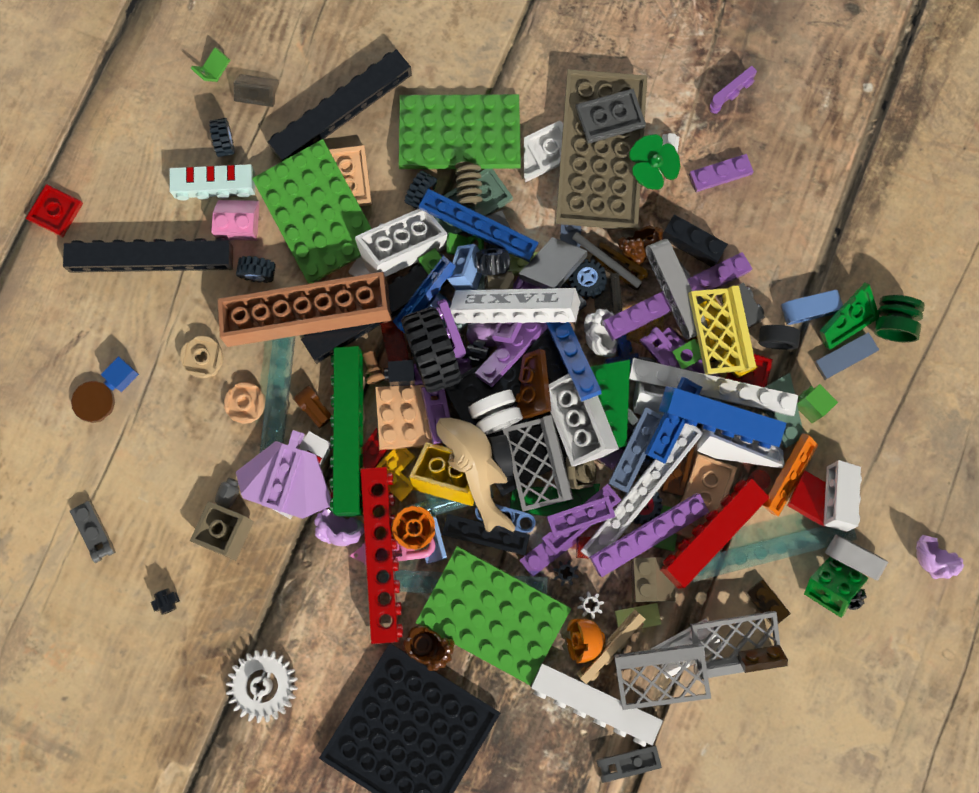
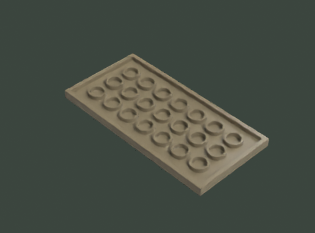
M567 70L555 224L637 231L641 184L638 183L632 174V168L636 163L629 158V151L635 142L644 137V128L587 144L575 105L634 88L645 120L647 75Z

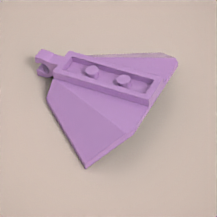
M293 430L288 445L275 441L236 471L243 499L302 519L330 507L331 495L317 455L298 449L303 440L304 433Z

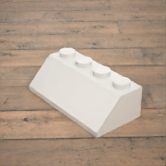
M417 209L357 235L355 240L364 265L370 274L383 272L386 277L417 263L418 258L436 248L438 253L445 250L448 234L433 215Z
M569 374L549 384L551 414L571 466L602 458L619 449L598 396L581 402Z

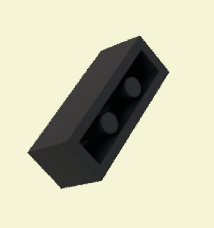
M675 214L662 234L663 239H668L671 245L711 267L717 264L728 245Z

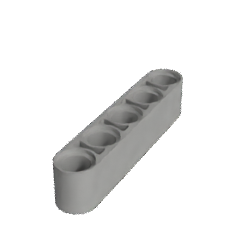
M663 239L646 246L647 258L683 336L686 339L697 336L688 295L692 289L668 239ZM703 315L701 318V323L706 328H708L707 322Z

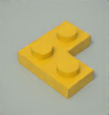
M407 448L393 449L376 467H387L389 472L393 473V485H390V492L394 493V496L401 503L414 490L411 481L401 473L416 458Z

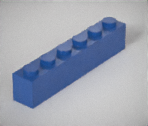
M668 386L665 387L659 411L666 413V418L678 421V417L685 419V424L697 426V423L703 424V429L715 432L716 429L722 430L721 435L734 438V435H739L741 441L752 444L753 440L758 441V446L770 449L771 445L780 447L787 424Z

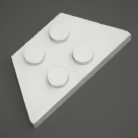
M557 121L524 137L525 182L560 166L563 122Z

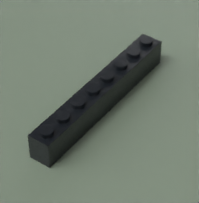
M397 49L386 53L382 60L376 64H371L361 75L354 76L350 83L339 87L329 98L322 99L318 106L304 112L301 118L290 122L280 133L273 134L270 140L267 141L270 149L282 162L318 141L325 139L411 77V66Z
M196 238L194 241H186L185 239H174V241L154 239L153 242H146L142 239L125 242L124 240L117 239L112 240V242L92 240V243L73 240L71 243H64L63 268L69 273L233 270V245L225 238H216L215 241H207L203 238Z
M422 265L414 266L409 270L410 273L405 276L396 277L392 280V284L388 286L391 318L401 312L427 278L428 274ZM446 279L445 282L442 284L441 287H443V286H445L446 284H448L449 281ZM386 321L305 334L301 341L315 363L318 364L333 355L334 348L346 347Z

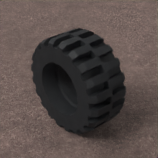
M428 307L404 316L401 320L426 391L433 393L458 384L462 379L450 339L435 307Z

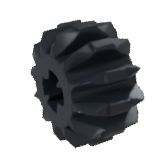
M495 247L481 249L476 253L475 258L477 272L490 276L506 273V271L510 270L508 251Z

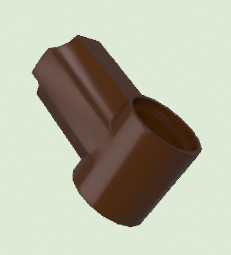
M309 385L292 398L301 410L308 414L318 428L330 422L331 413L319 401L320 398Z

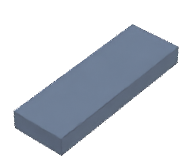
M868 332L814 363L824 380L876 353L879 351V348Z

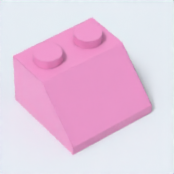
M218 200L212 216V234L214 237L227 240L257 241L259 201Z

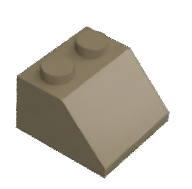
M208 502L190 542L236 561L254 521L244 515Z
M666 558L631 559L632 602L676 601L675 585L660 571L664 566L663 561Z

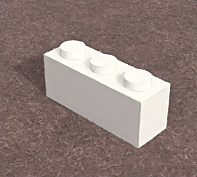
M840 460L827 466L824 526L844 532L858 527L860 522L859 504L861 501L860 484L862 481L860 466Z

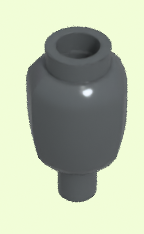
M228 478L227 481L221 483L215 497L217 505L228 509L234 504L240 491L237 480Z

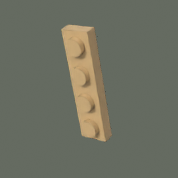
M634 610L605 641L600 655L594 660L586 662L577 672L579 678L585 684L589 681H594L600 673L599 670L613 660L614 654L619 648L623 649L628 644V638L633 633L641 630L646 619Z

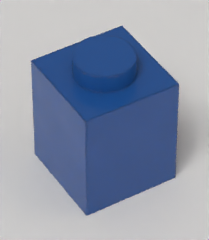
M119 356L101 374L106 379L103 383L112 391L116 388L120 392L139 375Z

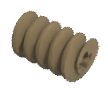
M459 162L455 165L457 169L456 183L458 184L456 186L458 192L457 199L459 200L457 203L471 208L483 201L482 197L477 196L482 194V190L476 188L482 186V182L477 181V179L481 178V174L475 173L481 170V166L471 162Z

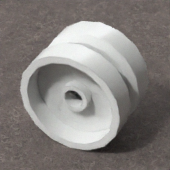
M512 390L493 394L468 407L473 419L483 418L476 424V427L481 429L485 435L508 428L523 418L519 408H508L515 402Z

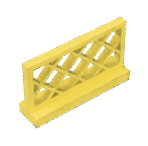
M739 286L689 292L688 295L705 375L736 371L739 373L755 368L756 363ZM716 295H722V307L713 300ZM697 296H701L707 301L704 308L697 304ZM710 304L718 310L715 317L706 311ZM721 314L727 318L728 324L726 327L718 321ZM703 315L711 321L708 328L701 323ZM714 324L723 331L719 338L711 332ZM725 334L731 338L732 345L730 347L722 341ZM707 335L716 342L712 349L706 345L705 338ZM718 345L727 351L723 358L715 352ZM730 354L735 358L737 366H732L726 361ZM711 356L720 362L717 368L711 369L709 361Z

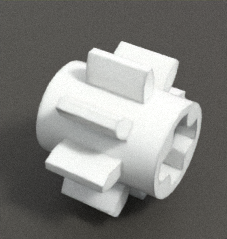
M587 592V598L579 597L582 605L578 606L577 609L584 610L583 617L590 613L591 618L594 619L595 612L602 613L599 607L604 602L598 601V593L591 597L590 592ZM588 599H591V602L596 603V606L593 607V611H590V608L585 607V604L588 603Z

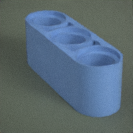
M838 290L803 297L781 304L786 325L833 315L843 306Z
M495 504L503 513L510 514L515 531L526 534L533 531L535 519L531 514ZM476 506V508H475L476 518H477L479 521L483 522V519H482V517L479 515V513H478L479 510H478V508H477V506ZM521 519H529L531 527L529 529L521 528L519 524Z

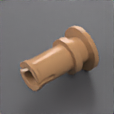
M375 351L364 353L362 356L367 368L366 375L369 377L366 380L367 384H377L384 381L385 376L381 374L383 371L378 365Z

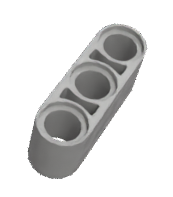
M837 534L834 535L825 551L830 557L877 581L889 563L882 557Z

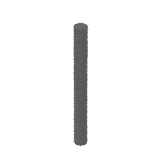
M578 232L573 236V240L636 288L642 283L640 279Z

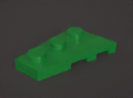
M864 282L820 330L826 348L832 349L880 317L870 284Z

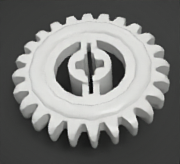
M265 649L261 656L259 651L255 650L254 658L250 653H247V661L239 658L238 661L241 666L233 665L232 668L236 673L228 674L233 681L226 683L227 686L232 687V690L226 692V694L234 696L229 703H237L233 711L242 709L240 717H244L248 713V721H251L255 716L257 723L261 722L263 716L266 722L270 721L271 715L274 719H278V711L285 714L284 706L292 707L289 699L296 698L291 693L293 690L298 689L297 686L292 685L293 682L298 680L297 677H291L295 669L288 670L290 661L283 664L284 656L281 655L276 659L275 651L268 656V651ZM262 669V676L254 678L250 683V690L254 695L252 699L247 691V682L255 671ZM271 673H273L277 678L278 689L271 700L263 703L261 702L263 696L268 695L273 689V682L270 679ZM264 681L263 685L266 686V689L259 691L260 687L257 686V683Z

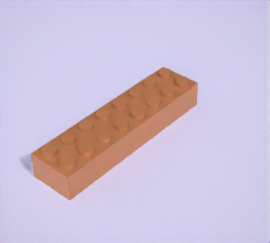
M383 272L218 299L220 338L227 347L392 320L388 283Z

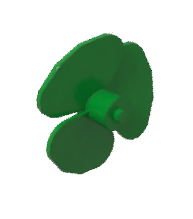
M657 134L644 136L635 142L629 151V158L636 163L632 168V174L638 183L645 188L652 190L661 189L664 185L662 174L668 180H674L678 177L681 167L679 155L672 144L666 143L663 145L661 136Z

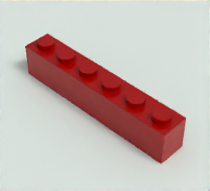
M753 479L739 481L733 488L735 491L731 495H726L719 502L721 506L707 514L705 517L707 519L703 525L699 524L691 532L693 535L688 540H683L677 546L679 550L674 555H669L663 561L664 566L660 571L678 589L685 588L770 498Z

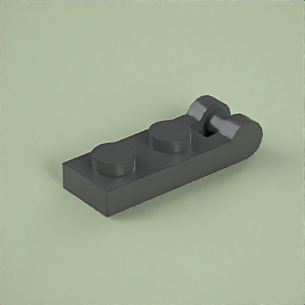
M87 501L70 510L94 563L101 561L102 557L106 555L110 556L116 553L91 501ZM102 543L103 548L98 550L96 545Z
M656 745L596 760L597 766L601 769L602 775H600L602 783L662 768ZM615 764L617 771L610 773L609 765Z

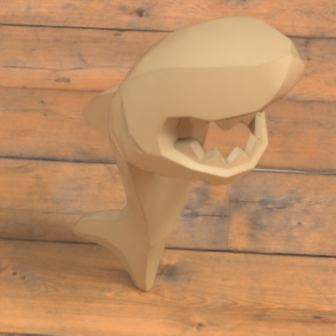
M440 418L436 426L437 434L442 442L450 450H453L447 462L452 468L465 472L471 494L481 513L486 531L490 532L495 526H501L514 532L515 526L512 521L497 508L491 498L490 485L494 483H507L508 481L503 471L493 460L492 449L487 436L481 429L469 422L453 418Z

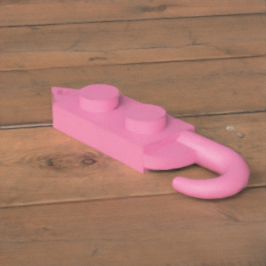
M434 538L431 540L427 549L416 551L406 549L398 544V548L394 549V558H398V561H407L429 557L435 550ZM365 543L350 555V557L363 562L364 565H366ZM381 549L377 553V558L380 561L385 560L388 556L386 549Z

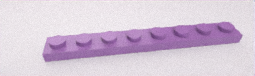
M743 252L687 280L692 291L713 290L751 272L753 268ZM662 291L605 319L602 324L613 341L672 310Z

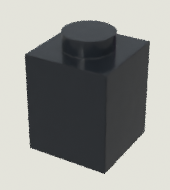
M413 360L388 361V368H384L385 381L389 380L390 386L415 385Z

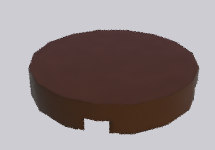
M89 381L78 386L74 391L71 405L75 415L81 420L96 423L103 421L104 418L112 413L115 399L114 394L105 384Z

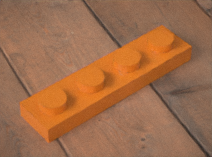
M802 433L768 494L770 498L763 504L775 516L779 517L818 447V444L810 435Z

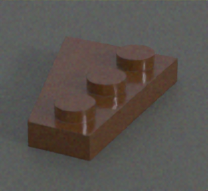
M538 349L524 354L522 358L519 376L521 386L515 400L518 402L517 408L520 409L523 416L521 420L552 411L546 355L544 350Z

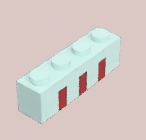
M251 164L170 168V193L178 200H188L195 197L198 199H208L209 197L216 196L223 199L229 198V196L249 197L250 195H255V183L252 180L255 177V171Z

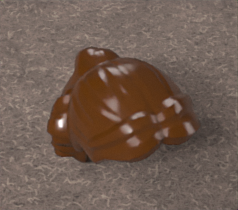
M650 225L635 231L632 238L627 237L626 239L622 236L618 240V245L623 250L624 255L632 258L636 264H641L647 257L646 246L661 241L663 239V229L660 227L654 228Z
M418 625L411 628L409 636L404 640L403 645L411 658L422 664H427L429 671H437L439 668H444L452 660L451 655L454 651L455 642L453 639H442L437 632L429 629V627Z

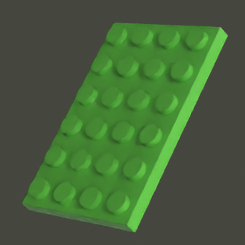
M519 94L400 95L399 169H456L455 165L459 162H471L481 166V169L521 168Z
M323 139L252 178L308 284L315 283L361 257L355 236L372 228Z
M457 546L420 613L416 624L429 627V629L437 632L442 638L453 639L458 647L531 685L571 611V607Z

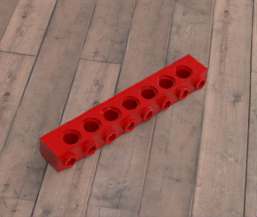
M387 467L361 469L371 644L400 642V637H403V626L399 624L398 615H402L401 602H397V593H400V581L396 580L395 571H399L398 558H394V549L398 548V544L392 533V522L395 515H392L391 506H395L394 493L390 494V485H393V473L389 472ZM382 485L384 487L383 493L375 496L373 494L374 487ZM378 506L385 508V514L382 517H376L374 514ZM384 527L386 529V536L378 539L376 531L378 528ZM386 549L388 552L387 558L383 561L378 560V551ZM386 570L389 573V579L387 582L381 583L378 575L381 571ZM384 592L389 593L391 597L390 602L386 605L380 602V595ZM385 614L390 615L392 618V623L388 627H384L381 623V618Z

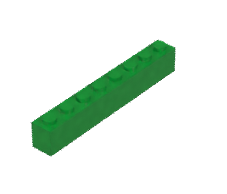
M359 346L334 348V355H331V365L334 367V375H331V386L334 387V395H331V406L334 407V415H331L330 422L331 427L334 429L333 436L330 438L331 448H333V456L330 458V466L333 469V477L330 479V487L333 490V498L330 499V509L338 517L363 516L361 469H363V351Z

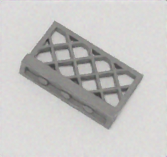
M545 416L541 419L503 429V433L507 436L510 445L513 474L522 511L573 500L553 416ZM541 424L543 432L539 439L528 434L533 425ZM528 427L526 431L521 430V428ZM519 430L524 433L518 445L510 440V431ZM526 436L537 441L531 452L520 447ZM543 436L545 439V443L541 442ZM539 443L547 447L548 453L544 460L533 454ZM518 449L529 454L523 465L515 461L514 456ZM531 456L542 462L536 473L525 467ZM548 457L550 459L551 465L546 462ZM544 464L552 468L553 474L549 481L538 475ZM524 469L534 475L528 486L523 484L519 477ZM536 477L547 483L541 494L530 488ZM549 485L557 489L559 498L550 500L543 496ZM530 490L539 497L535 504L526 506L524 497ZM541 498L546 500L545 502L539 503Z
M775 611L690 624L693 644L700 642L703 644L704 649L706 647L713 652L710 659L706 661L708 678L744 672L736 655L747 641L755 646L754 649L761 648L768 637L774 641V646L780 645L777 612ZM771 618L772 625L765 632L759 625L763 619ZM748 621L753 626L744 635L738 628L743 622ZM722 625H728L732 628L725 639L716 633ZM707 628L711 631L704 642L698 639L697 629ZM756 629L764 633L758 644L749 639ZM735 632L744 637L737 647L728 642ZM714 635L723 640L716 651L708 646ZM728 644L734 651L730 657L723 658L719 653ZM696 659L695 665H693L695 675L701 669L700 659Z
M702 643L614 655L623 710L711 699L705 651ZM700 659L701 669L695 675L686 666L691 660ZM675 662L681 669L673 678L664 669L669 663ZM653 665L659 670L653 680L642 674L647 666ZM631 668L637 673L631 683L622 678L621 669ZM684 670L694 677L687 687L677 681ZM661 673L672 680L665 690L655 683ZM701 673L703 674V680L699 678ZM639 676L650 683L643 693L633 686ZM696 680H699L704 684L705 694L696 695L689 689ZM623 683H625V684L628 686V687L625 689V691H624ZM674 683L684 689L680 697H673L667 693ZM652 685L662 692L658 700H651L645 696ZM631 688L640 697L636 703L626 704L625 695Z

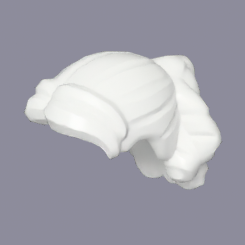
M598 309L595 313L587 314L584 322V332L587 345L597 356L612 357L616 354L618 343L616 340L612 341L602 324L605 319L614 316L607 309Z

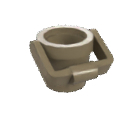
M506 271V273L498 275H485L484 289H513L514 275L512 271Z
M567 456L565 466L571 489L593 487V482L596 479L594 461L571 466Z

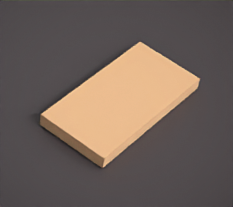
M697 453L680 503L699 493L709 512L713 509L717 510L721 506L719 502L730 492L737 467ZM707 514L675 534L689 539L693 535L691 533L692 530L699 524L703 525L707 519L705 517Z

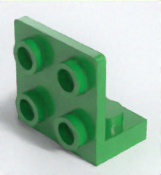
M829 557L810 577L804 595L842 618L848 609L851 599L865 585L868 577L844 563Z

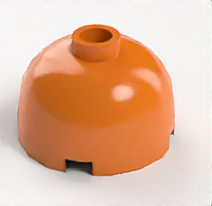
M410 506L403 508L393 519V537L399 545L406 549L416 550L424 548L435 535L434 518L429 511L422 507Z
M579 618L569 621L567 631H570L571 640L566 638L571 659L577 660L576 663H586L594 660L600 655L605 644L604 633L592 620Z

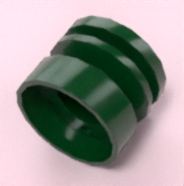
M887 295L880 298L878 314L881 317L876 319L875 335L893 342L910 343L918 341L921 332V324L918 321L923 319L922 312L925 309V303L914 297L904 295Z

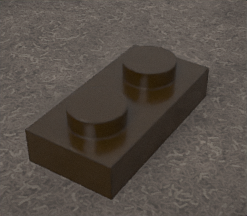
M760 580L745 593L761 613L777 612L778 624L791 614L764 580ZM766 618L770 625H772L771 618Z
M780 645L738 651V660L745 673L788 666V658Z

